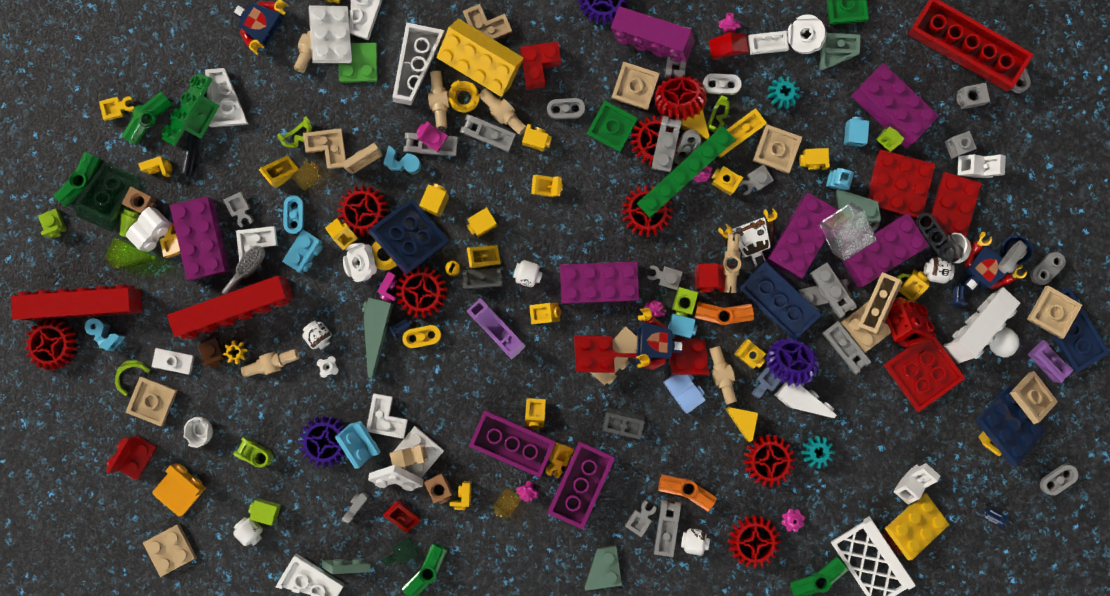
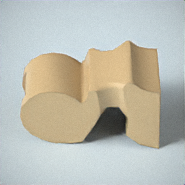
M425 443L413 448L408 447L389 453L392 465H397L401 468L412 465L415 462L420 464L429 461Z

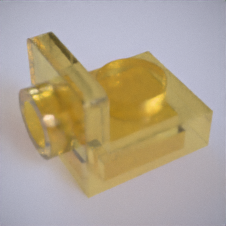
M307 160L291 176L303 191H306L321 177L318 173L320 168L313 161L309 163Z
M506 487L493 504L492 508L495 509L493 512L501 519L503 517L508 519L521 499L515 492Z

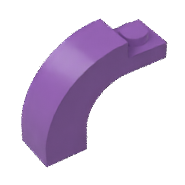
M481 298L467 310L468 314L487 332L511 360L526 347Z

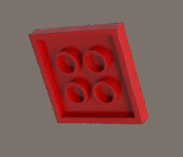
M878 150L866 198L878 201L880 210L900 215L909 213L911 218L917 219L924 212L935 163Z
M925 337V341L905 348L883 364L916 412H920L966 379L936 337L934 339Z

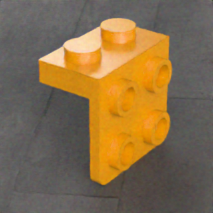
M178 463L170 465L165 472L168 474L153 490V495L177 516H183L206 487L202 485V482L197 477L189 474L188 470Z

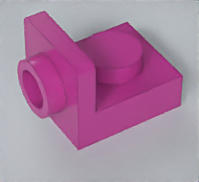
M428 121L425 124H421L416 132L418 134L417 139L436 152H439L448 138V135L432 126Z
M390 272L387 273L377 291L381 294L380 298L389 303L391 300L396 302L398 299L388 293L389 290L393 291L398 282L395 280L397 276Z

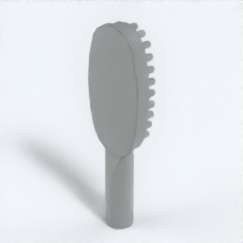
M253 246L243 255L236 267V274L222 290L223 294L232 292L242 278L249 277L257 270L265 257L263 247Z

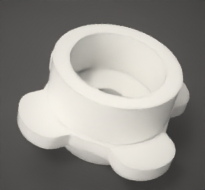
M333 356L317 361L321 377L325 378L327 375H336L339 370L335 363L336 359Z

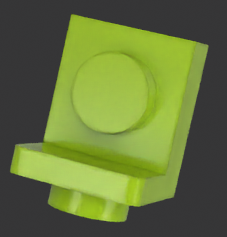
M889 126L881 132L876 140L891 152L905 138L897 130Z
M55 208L38 215L44 230L41 231L42 236L53 239L61 236V232L67 230L59 209Z

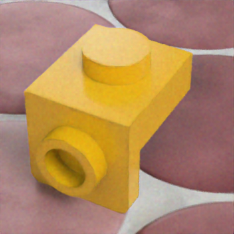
M533 175L531 194L546 197L560 196L563 188L562 177Z

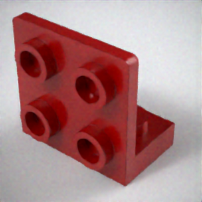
M902 297L894 301L886 318L894 341L900 343L913 333L931 339L936 337L934 325L930 322L927 315L928 310L924 305Z
M139 435L122 438L116 447L118 449L116 454L108 460L106 464L108 467L105 472L110 474L121 471L134 480H139L158 446Z

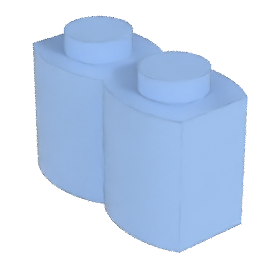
M673 374L663 383L682 410L687 414L705 401L703 396L706 394L699 385L696 387L693 384L692 380L694 377L692 375Z

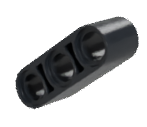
M929 213L920 214L917 218V225L939 257L947 262L958 261L961 257V250L935 215ZM930 217L932 220L931 225L926 227L924 221ZM938 233H942L943 238L937 243L935 237ZM952 248L954 250V255L951 258H948L946 256V252L948 249Z

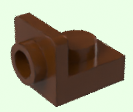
M213 338L198 345L204 360L202 363L203 367H217L221 365L222 360L226 359L218 338Z

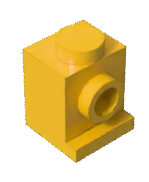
M527 124L522 145L544 152L546 147L549 148L552 136H549L544 129L535 127V130H533L531 125Z
M829 148L805 149L802 155L799 156L800 166L808 167V170H818L820 167H822V170L828 169L830 167Z
M725 166L721 169L717 168L711 177L714 179L712 185L730 196L735 192L743 179L741 175H737ZM723 176H728L730 181L725 182Z
M337 218L325 227L331 238L342 250L358 239L352 232V229L348 227V224H341Z
M746 339L734 353L751 369L755 367L760 368L766 360L764 358L766 353L749 339ZM752 351L756 354L754 359H751L749 356Z

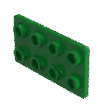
M200 73L192 77L189 83L191 86L181 96V103L178 109L176 108L172 112V119L169 125H166L162 130V140L176 146L184 130L202 139L220 105L204 96L213 80L212 78Z

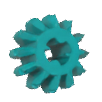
M782 76L778 78V81L773 80V86L768 87V91L771 92L768 94V98H774L771 104L774 105L777 102L778 109L783 105L785 109H788L790 104L794 106L796 104L795 99L800 98V95L796 93L800 91V87H794L797 82L794 80L790 83V77H787L784 81ZM782 89L784 92L788 93L786 96L784 95V93H780Z
M815 436L814 440L809 437V445L806 443L802 445L807 448L801 451V454L807 455L803 458V461H809L808 466L813 467L815 465L817 469L821 468V463L824 467H827L828 463L826 460L833 461L829 454H835L834 450H829L833 444L827 443V438L825 437L821 440L819 436ZM815 449H818L821 452L820 456L816 455V453L814 452Z

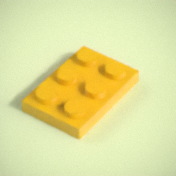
M924 493L920 499L914 501L897 516L885 530L907 560H913L949 526V523L928 494Z

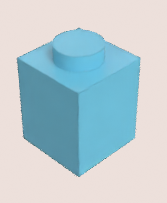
M852 117V119L848 120L845 126L844 145L865 146L868 143L869 121L864 120L863 117Z
M671 314L668 329L673 332V335L691 338L692 335L695 336L697 324H695V319Z

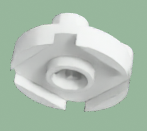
M802 15L789 26L787 31L788 42L798 53H814L822 48L826 40V28L817 17ZM806 30L812 33L808 39L802 37Z
M355 243L347 247L346 250L348 252L347 256L343 257V266L348 277L355 279L353 280L355 282L370 279L377 272L372 247L369 244L365 245L363 243Z

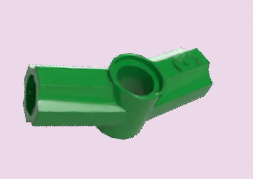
M159 92L144 105H138L133 109V117L122 134L125 140L138 145L147 128L153 126L156 118L172 106L162 92Z
M84 152L76 171L70 175L69 181L54 194L55 199L64 207H68L84 191L91 189L93 177L101 159ZM83 177L84 182L79 186L78 181Z
M436 543L431 544L422 568L401 588L407 596H418L435 580L448 550L447 548ZM424 570H432L433 577H426Z
M835 557L820 571L813 573L811 576L789 582L793 596H808L818 592H827L831 585L848 571L847 567L838 557ZM819 578H824L822 586H816V581Z

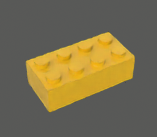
M459 18L449 26L436 57L501 97L511 87L524 59Z

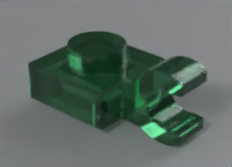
M408 537L392 546L393 553L383 558L382 562L385 567L396 560L401 565L417 556L418 553Z

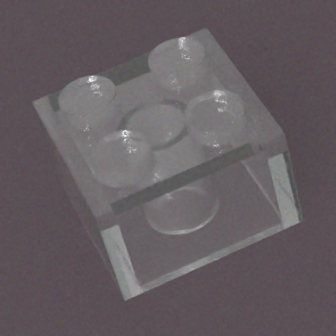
M852 202L820 222L832 253L843 261L876 241L864 209Z

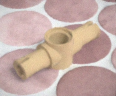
M310 31L307 34H302L298 43L300 54L294 69L301 73L305 72L310 59H312Z
M441 71L430 72L432 88L430 93H428L430 110L435 113L436 128L441 130L447 128L446 112L448 111L447 108L450 107L448 92L443 87Z
M486 88L482 90L479 97L490 107L491 115L500 124L509 125L519 135L523 134L527 126L518 119L515 109L505 99L496 98Z
M728 233L727 251H725V258L723 260L725 275L724 292L729 293L731 286V293H736L737 275H739L741 267V252H739L740 234H735L733 240V234ZM735 258L738 264L734 268H729L726 265L727 260Z
M720 346L709 349L714 363L711 372L715 385L722 389L726 404L737 402L733 389L735 376L731 365L725 362Z
M293 349L281 354L279 352L259 356L255 363L241 367V373L246 378L259 373L268 375L280 371L285 364L298 360L299 353L297 349Z

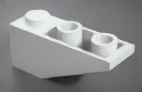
M784 382L774 394L789 408L831 418L837 416L833 412L834 408L826 402L824 404L818 400L819 396L814 391L809 390L808 392L800 384L797 387L794 384L788 387L787 382Z

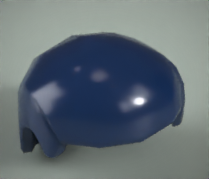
M1019 235L1008 236L1000 246L1002 257L1004 258L1014 244L1022 241L1027 245V253L1022 259L1017 261V264L1021 265L1028 262L1033 255V245L1030 240Z

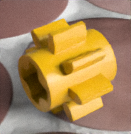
M233 340L231 346L225 345L227 350L223 355L229 358L228 363L235 360L236 364H240V359L247 360L245 353L249 349L243 347L244 342H240L237 345V342ZM239 350L238 354L233 355V351Z

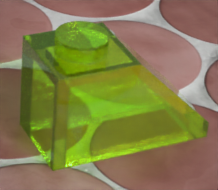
M119 238L113 239L104 256L105 259L110 261L108 264L117 269L139 265L151 261L155 257L147 252L140 251L137 247Z

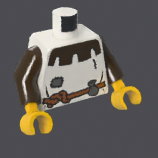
M772 208L773 212L768 215L766 209L763 213L766 220L763 217L734 229L726 224L727 229L724 232L719 228L718 231L723 235L726 247L728 233L733 234V240L735 234H740V256L742 258L752 256L755 266L762 264L765 261L762 251L769 249L774 240L775 219L777 218L775 209Z

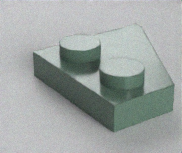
M826 33V40L820 49L819 71L859 55L860 35Z
M840 189L836 190L838 210L841 211L839 215L841 227L881 221L878 201Z
M617 547L597 548L584 586L585 591L622 586Z
M354 558L352 561H345L344 559L322 560V568L331 574L370 572V564L365 562L363 558Z

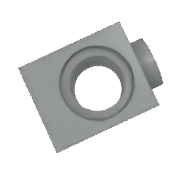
M986 83L966 86L957 91V102L961 109L982 106L990 102ZM969 93L975 96L974 101L969 98Z
M970 131L944 141L951 159L977 149Z

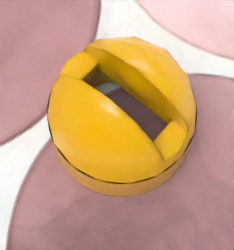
M449 261L445 265V272L450 276H456L460 272V265L456 261ZM452 263L456 264L453 268L452 273H450L449 270L452 266Z

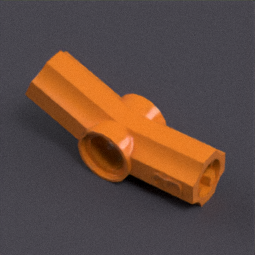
M697 302L694 318L719 325L752 321L754 320L752 304L722 308ZM722 311L728 314L726 322L721 321L719 318V314Z
M661 474L658 491L684 496L707 512L715 504L717 497L692 480ZM688 483L692 484L693 490L690 493H684V486Z

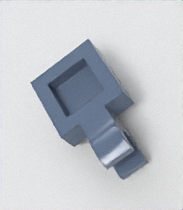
M765 367L756 379L760 384L751 393L756 398H760L767 389L773 391L781 381L779 378L774 379L775 374H769L770 368Z

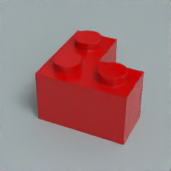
M558 41L520 47L521 56L524 58L522 64L527 90L545 87L543 68L561 65Z
M718 263L698 264L694 267L695 289H700V293H711L714 289L724 292V265H718ZM727 264V266L734 268L735 264Z

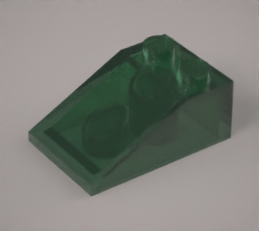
M104 161L74 204L77 217L112 232L121 219V212H124V208L127 207L122 202L129 188H136L140 177Z

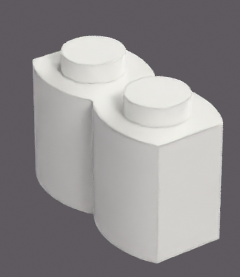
M147 207L140 214L137 222L129 228L126 237L140 251L149 252L156 247L159 238L168 232L171 223L158 209Z

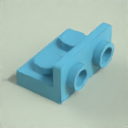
M302 229L282 262L301 274L308 272L313 264L311 262L315 255L318 256L323 248L321 246L323 241Z
M361 421L349 424L335 436V439L355 469L360 468L368 459L380 453L376 442L371 438L367 428Z

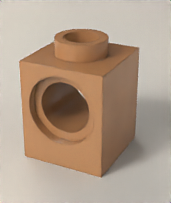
M130 187L122 204L142 213L147 207L155 208L157 199ZM144 198V204L139 207V199Z
M444 472L424 482L433 503L439 501L442 504L450 500L449 496L453 494V491ZM435 485H442L445 489L444 493L437 494L435 492Z

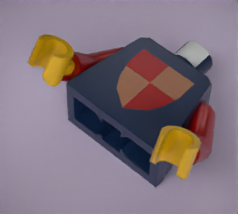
M282 0L277 2H259L257 4L252 2L247 9L238 5L234 11V15L240 18L238 26L241 28L240 34L245 44L256 55L259 54L257 53L258 48L266 49L284 20L281 14L285 15L286 12L283 11V8L289 5Z
M986 232L980 234V240L971 246V253L964 261L966 267L963 271L969 276L964 286L970 291H973L978 285L982 289L1004 287L1017 278H1024L1027 275V271L1023 274L1017 271L1023 265H1018L1015 272H1007L1005 274L997 268L1002 258L988 246L992 242V236L988 240L982 239Z
M649 308L640 309L643 315L638 316V320H644V322L637 328L636 363H641L637 365L638 368L645 367L654 370L664 365L671 358L672 353H681L682 342L672 341L673 332L653 317L652 311Z

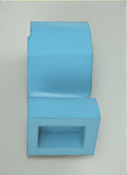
M388 146L383 164L391 171L402 172L406 169L410 174H416L420 171L421 162L415 155L407 153L400 161H396L398 156L396 151Z
M841 168L834 169V171L830 170L826 187L835 191L838 189L843 191L849 190L854 172Z
M92 318L85 323V331L90 335H95L94 340L98 343L99 348H103L106 351H114L126 337L121 334H110L108 337L110 325L104 320Z

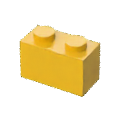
M435 183L434 186L428 184L419 206L422 210L441 218L449 199L447 190Z

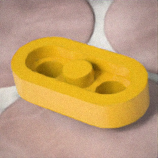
M433 325L409 329L403 334V343L408 348L436 344L441 339L440 329ZM431 331L435 333V337L432 339L428 336ZM415 335L416 341L411 342L410 336Z

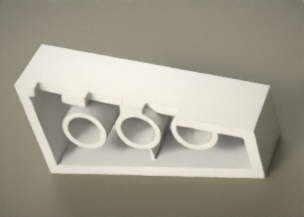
M406 22L393 92V102L412 105L444 36V30Z
M1004 287L994 291L977 309L979 313L976 312L965 321L967 326L956 331L951 336L954 340L948 344L945 343L943 348L956 364L973 358H979L984 352L982 349L995 339L994 335L996 332L1001 331L1006 326L1005 321L1016 314V308L1020 302Z

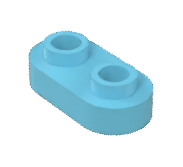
M289 196L284 201L283 226L290 234H298L304 228V202L297 196ZM293 203L298 204L296 209H292ZM293 222H297L296 228H292Z

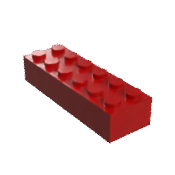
M940 0L927 1L907 34L1006 92L1015 86L1034 55Z
M275 276L168 314L167 317L174 337L190 340L199 337L198 333L214 332L218 326H231L235 324V320L242 319L243 321L253 318L254 313L264 314L272 311L271 307L278 306L280 308L290 304L289 301L294 300L287 278Z
M115 285V287L96 286V288L80 287L77 290H39L33 293L30 291L18 292V296H11L12 320L30 321L142 313V292L140 289H135L134 286Z

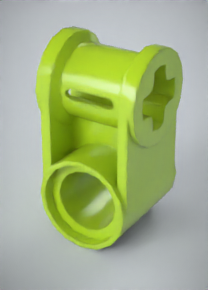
M244 436L241 439L242 443L238 450L233 453L239 459L247 461L258 468L270 465L274 459L270 450ZM261 453H263L266 457V461L264 463H261L259 460V455Z

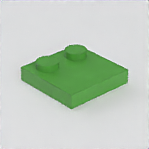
M351 43L352 62L339 63V82H378L377 43Z

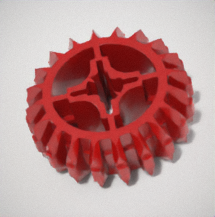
M684 74L682 77L675 76L674 79L668 77L667 81H662L655 94V105L659 113L669 117V119L676 118L684 119L685 121L688 117L693 119L695 115H700L707 102V93L703 83L699 82L698 78L693 79L692 76L686 78Z
M653 115L652 121H650L649 117H645L646 124L640 120L638 123L640 127H634V131L637 133H631V137L636 139L630 141V145H636V147L632 148V152L639 151L636 158L638 159L643 156L644 158L641 163L644 164L647 159L649 160L648 166H652L654 155L647 152L656 148L657 143L651 145L652 138L657 139L659 134L649 128L660 127L662 116L659 121L656 115ZM666 126V132L673 133L674 128ZM643 132L646 133V137L649 140L644 148L640 140Z
M361 185V191H359L357 186H354V193L348 189L347 193L349 196L347 197L344 194L341 196L345 201H338V204L343 206L337 209V212L343 213L338 216V219L344 220L341 224H348V227L353 230L356 236L359 231L361 237L365 236V231L371 236L368 232L369 229L386 217L383 216V213H389L388 209H383L388 203L381 202L385 196H378L380 191L376 189L373 192L372 186H369L367 191L365 185ZM365 196L359 204H351L356 198ZM370 198L376 201L378 212L370 209ZM366 206L365 209L369 213L366 212L360 215L361 213L357 209H363ZM349 209L356 213L355 225L349 218ZM366 218H375L370 224L361 226Z
M644 185V191L638 186L636 188L637 194L631 190L630 195L632 198L629 196L625 197V200L629 203H622V206L627 208V210L621 211V214H627L622 220L623 222L630 221L626 225L627 228H630L632 225L634 226L632 233L639 229V236H642L643 231H646V237L650 236V231L656 236L657 228L663 232L662 224L664 226L669 225L665 219H672V216L667 214L673 211V208H667L672 202L668 201L654 214L662 213V217L657 224L651 226V217L649 218L647 215H644L640 207L631 209L636 199L644 197L650 192L647 185ZM632 215L641 216L645 226L637 223Z
M418 266L417 273L413 270L410 272V276L403 273L407 279L399 278L398 281L403 283V285L396 286V289L401 290V293H396V296H402V299L397 301L398 304L405 303L401 309L406 310L409 308L408 315L415 311L414 316L416 318L419 317L420 312L422 317L426 318L427 311L430 316H433L432 309L439 312L440 309L437 305H445V303L440 301L441 298L447 299V296L442 295V292H446L448 289L441 288L446 282L444 280L438 281L442 275L438 274L434 277L436 270L432 269L429 274L428 267H425L424 272H422L421 267ZM422 277L418 286L408 287L412 280ZM428 278L432 279L435 283L437 292L428 289ZM423 287V290L431 294L423 295V297H420V294L413 290L418 291V289ZM407 292L415 295L416 307L409 302ZM426 298H435L431 305L421 308Z
M45 319L44 322L39 321L37 322L38 326L31 327L33 332L26 333L30 338L24 340V342L28 343V346L23 349L29 350L26 356L32 357L30 363H37V368L43 367L44 370H50V368L57 370L58 367L64 368L65 363H71L69 357L74 358L76 356L73 350L79 349L74 347V343H77L78 339H73V337L77 333L70 332L72 327L66 326V322H59L58 319H53L52 321L51 319ZM49 330H56L60 333L61 337H55ZM47 352L49 356H52L53 360L46 359L41 353Z
M766 434L765 441L762 436H758L759 443L752 440L754 447L749 445L746 447L751 452L750 454L744 452V456L749 457V460H743L744 464H749L744 469L746 472L752 470L748 476L749 478L755 477V483L761 480V485L765 486L768 481L769 487H773L775 481L779 486L781 485L779 479L786 482L787 478L785 475L792 476V473L788 471L789 468L795 469V466L790 464V462L796 461V458L790 457V455L794 454V450H788L791 445L789 443L783 445L785 439L781 438L778 441V436L776 435L771 440L770 435ZM772 445L777 446L782 451L784 457L775 456ZM765 446L766 449H764L763 456L755 458L757 452ZM769 456L770 458L775 459L772 462H770V465L766 462H763L765 460H768ZM755 464L764 465L767 476L761 475L757 471ZM778 464H783L782 469L777 474L773 475V473H775V467Z
M752 515L751 521L748 516H745V523L739 519L738 523L740 526H732L736 532H729V535L734 537V539H728V543L734 544L729 547V550L735 551L732 556L734 558L739 557L738 563L744 562L746 567H749L751 562L753 568L757 567L758 562L761 567H764L763 561L765 560L770 564L769 557L776 558L773 551H780L775 546V544H781L779 539H775L780 534L779 532H773L776 526H770L771 521L768 519L764 522L763 516H760L758 521L756 515ZM757 526L767 531L769 539L759 537ZM751 527L748 536L740 538L741 534ZM755 537L757 540L760 541L755 542V546L753 547V545L749 542L753 541ZM739 544L749 546L751 556L743 554ZM768 545L767 549L761 555H758L759 549Z

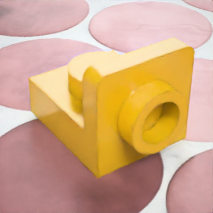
M159 156L138 163L140 170L145 173L155 174L161 169L163 176H172L170 172L172 171L171 163L164 157Z
M914 269L912 275L901 285L899 292L912 302H915L929 287V278L924 272H918Z
M558 303L529 305L531 324L560 322L561 309Z
M527 398L525 427L533 430L544 428L546 399Z
M464 481L462 486H459L458 498H461V500L450 501V506H454L455 510H466V507L471 505L472 481Z

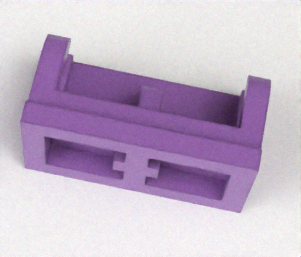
M1042 340L1027 354L1053 382L1062 383L1073 371V368L1067 365L1045 340Z

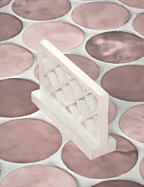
M870 516L865 518L864 522L831 541V544L866 596L872 595L873 588L884 590L883 596H896L907 588L910 590L916 586ZM862 528L867 533L866 541L855 539L856 532ZM843 540L851 542L849 551L841 550L837 544ZM854 542L865 545L863 555L852 552ZM867 546L877 548L876 558L866 555ZM851 556L862 558L860 568L851 566ZM865 559L875 561L874 571L863 569ZM878 562L888 564L887 574L877 572ZM862 572L873 574L871 584L861 581ZM876 575L886 577L884 587L874 585ZM889 578L898 580L901 586L896 589L887 588Z

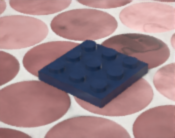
M413 198L409 199L368 231L406 275L450 241Z
M1008 386L996 396L975 421L1010 465L1014 467L1023 460L1046 430L1040 423H1032L1011 396L1010 392L1012 389Z

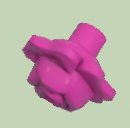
M727 13L726 18L719 21V28H722L723 32H735L736 28L741 27L740 21L734 19L733 13Z
M706 166L692 180H695L697 183L707 181L712 175V167Z
M653 300L650 303H645L644 308H649L652 311L653 317L665 316L666 310L663 309L664 307L661 302Z
M527 481L525 486L516 488V493L519 494L520 499L528 502L532 501L533 498H538V491L533 488V482Z
M789 509L787 513L782 515L784 520L781 523L786 526L787 531L793 530L797 532L799 528L804 526L802 521L805 520V517L801 515L798 509L794 511Z

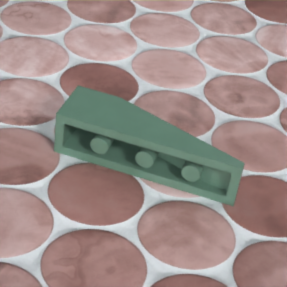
M368 298V301L364 302L362 312H365L364 329L369 378H375L393 308L392 303Z

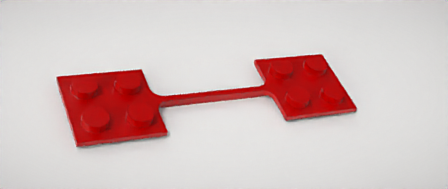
M574 335L576 372L615 373L614 359L616 357L636 358V353L615 352L612 336ZM672 338V341L682 342L681 353H672L669 359L671 374L709 375L705 339Z

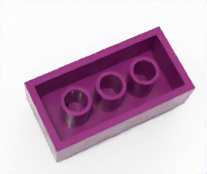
M620 6L611 25V30L619 44L625 46L631 44L637 50H649L658 57H663L664 55L677 63H681V61L687 63L695 42L692 29Z
M884 63L851 95L885 129L891 126L905 138L901 143L905 148L913 144L939 117Z
M806 193L794 210L766 260L794 278L802 279L841 211L812 194Z
M206 196L170 205L186 279L198 281L231 273L214 199Z
M907 213L838 256L857 287H863L881 276L882 272H888L929 245L910 214Z
M637 262L560 264L561 304L639 300Z
M484 410L469 447L540 478L556 440L493 412Z
M579 440L547 510V514L583 529L615 457Z

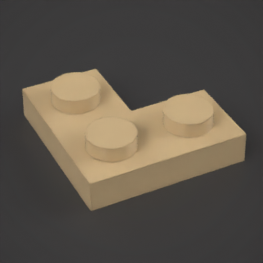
M480 4L463 11L465 19L470 26L494 40L513 33L505 14L487 21Z
M341 128L303 133L306 153L325 151L327 169L344 168L341 163L346 160Z

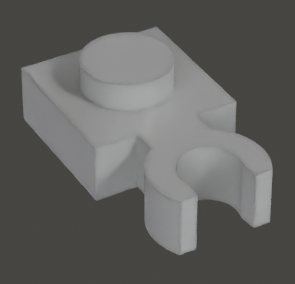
M762 165L747 175L749 181H741L738 188L746 185L748 189L743 193L746 196L752 191L753 187L756 191H759L773 182L774 179L766 167Z
M242 191L223 199L231 216H238L237 223L240 227L245 226L243 218H247L249 223L254 222L253 217L246 212V210L251 208Z
M650 266V269L655 270L656 275L653 277L648 275L647 279L652 281L659 279L660 286L678 290L682 271L664 266L662 272L658 267Z
M365 491L361 494L357 493L350 501L353 505L342 520L349 523L370 495Z
M646 500L641 504V512L635 510L625 525L626 528L640 537L643 536L652 522L648 516L656 511V506H653L651 510L645 509L648 503Z

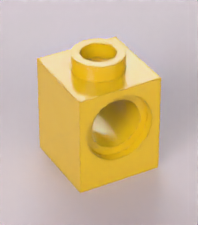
M487 207L468 218L469 224L466 225L471 234L474 235L476 233L478 237L498 226Z

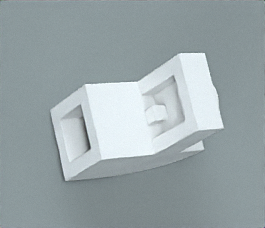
M975 154L959 156L958 175L972 178H993V176L1005 175L1006 156L993 155L984 157Z
M926 463L920 467L915 465L900 480L894 493L909 505L920 499L926 487L938 482L940 475Z

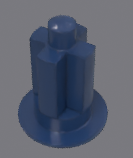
M957 283V286L953 287V302H950L951 306L965 307L968 305L965 302V287L962 286V283Z
M404 319L391 327L388 324V328L392 336L397 339V335L411 329L410 325L413 322L412 320L407 321Z
M992 508L983 510L984 517L999 525V529L1006 525L1009 518L1008 514L1004 516Z

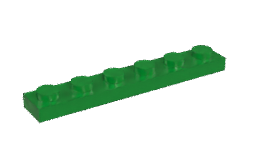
M722 125L646 194L637 205L650 218L736 139Z

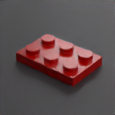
M944 172L931 214L940 220L949 234L961 233L966 237L982 183ZM929 218L927 227L931 225V218Z

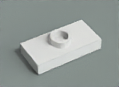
M787 31L751 34L748 36L750 55L789 50Z
M155 348L152 367L190 375L195 356Z

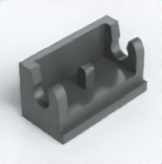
M502 268L463 270V289L503 287Z
M607 407L602 431L641 439L645 422L644 415Z

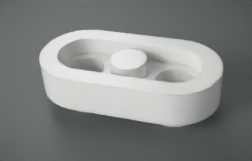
M709 74L704 78L703 86L709 94L734 95L741 88V80L733 74ZM709 82H714L715 87H710ZM728 83H733L734 88H729Z

